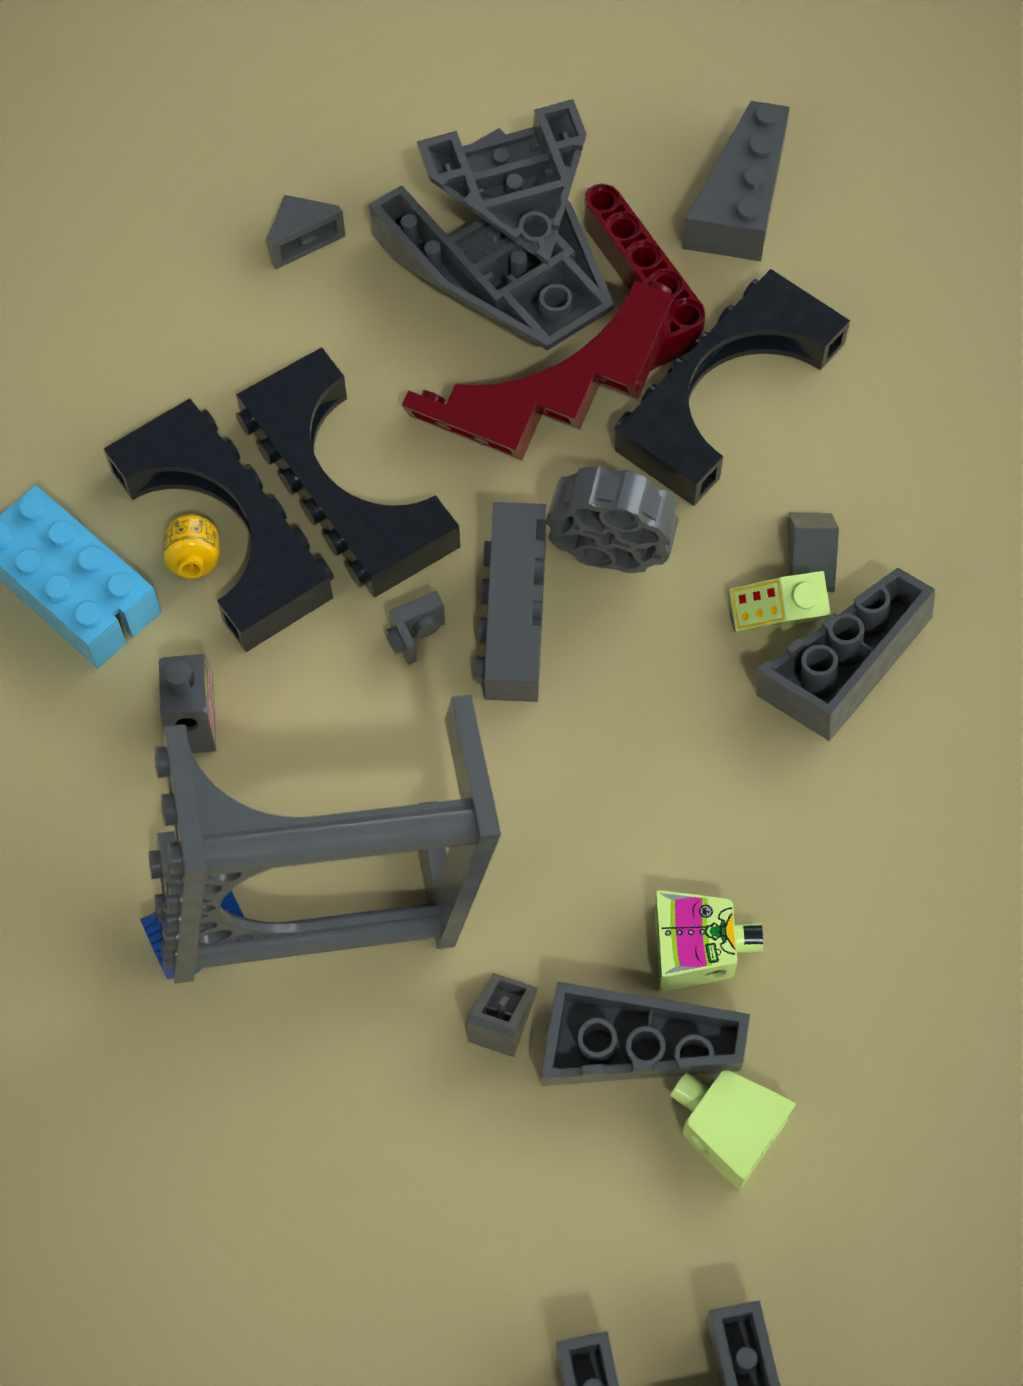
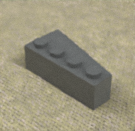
M750 101L685 218L682 249L761 261L790 106Z
M493 502L491 541H485L484 567H490L489 579H482L481 605H488V617H480L479 644H486V657H477L476 683L485 684V700L538 702L546 554V504Z
M557 982L541 1072L542 1086L683 1076L686 1072L690 1075L721 1073L723 1069L732 1072L740 1071L744 1062L750 1014Z

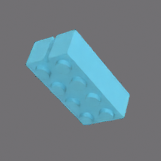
M37 485L33 486L0 514V582L97 669L126 644L119 621L115 617L119 612L127 633L132 637L137 635L162 612L154 587Z

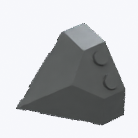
M574 99L534 109L533 127L473 144L462 146L457 131L417 141L418 150L429 180L549 265L587 134Z

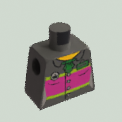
M194 654L159 659L160 712L163 726L184 725V718L194 719L198 723L192 727H186L188 744L192 753L217 751L213 674L205 655Z

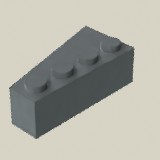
M896 568L854 599L853 605L838 615L833 613L821 622V627L804 640L798 638L786 647V652L773 662L768 660L756 668L757 696L830 742L932 619L935 589L902 569Z

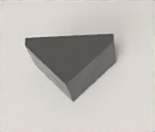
M284 195L268 237L274 268L278 269L345 237L343 211L339 205Z
M789 512L790 576L824 571L827 592H834L839 528L832 513Z
M493 973L469 1013L467 1020L469 1042L514 1057L538 988Z

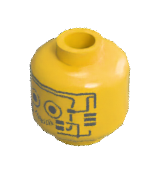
M188 514L178 517L167 525L163 536V561L168 570L177 576L195 579L206 576L217 567L220 556L219 533L212 522L199 515Z

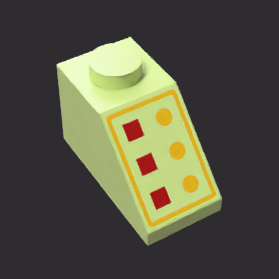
M824 571L779 577L729 589L735 632L818 621L831 615Z

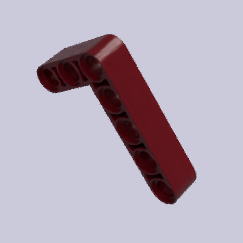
M608 184L593 185L585 194L584 227L628 289L631 290L635 280L644 284H648L649 281H655L670 288L671 294L675 295L678 309L652 366V371L692 351L696 339L704 331L706 310L619 191Z

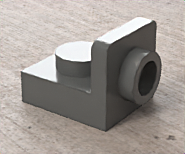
M437 590L388 611L390 628L385 630V633L395 654L402 652L408 665L416 662V647L413 638L428 637L445 624L444 604Z

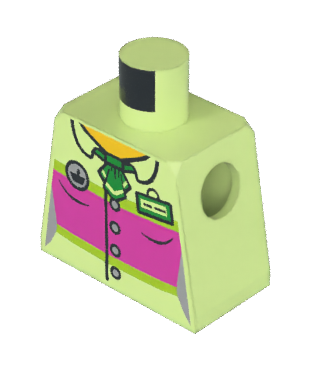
M664 890L656 891L654 914L659 991H670L732 978L737 967V953L763 952L762 925L735 924L733 902L731 900Z

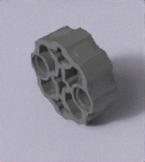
M599 466L579 468L577 473L571 476H561L557 481L546 519V524L550 527L548 538L559 550L570 553L585 565L616 569L625 573L645 572L648 567L653 565H663L671 554L679 520L675 515L677 502L668 491L659 489L650 483L647 477L627 470H606Z

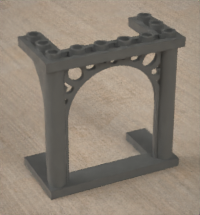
M472 695L451 697L444 719L461 799L422 802L415 805L310 817H286L267 814L245 806L229 797L199 767L188 744L185 724L165 726L163 746L154 747L157 778L167 777L169 794H161L164 826L174 825V831L157 833L156 850L149 851L148 855L151 879L160 878L162 894L155 895L154 899L157 923H162L161 955L163 967H172L174 984L194 981L195 969L431 938H435L437 949L455 947L501 836ZM445 847H450L448 854L446 853ZM418 851L428 904L287 922L252 920L235 915L220 907L224 897L233 888L245 880L272 868Z

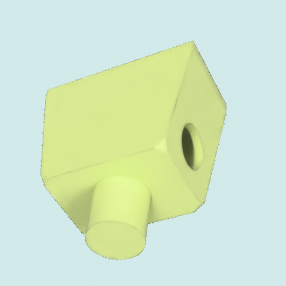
M726 1069L721 1071L710 1088L686 1072L671 1093L673 1099L692 1111L684 1124L682 1132L684 1137L739 1191L791 1118L796 1103Z

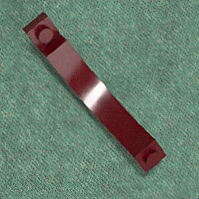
M635 280L628 296L610 322L582 349L564 361L542 372L518 380L486 385L455 384L446 405V400L431 391L423 390L420 395L408 390L402 407L412 418L516 459L523 460L542 415L580 430L599 385L639 399L678 309L675 295L671 294L670 288L659 282L649 281L648 284H644Z

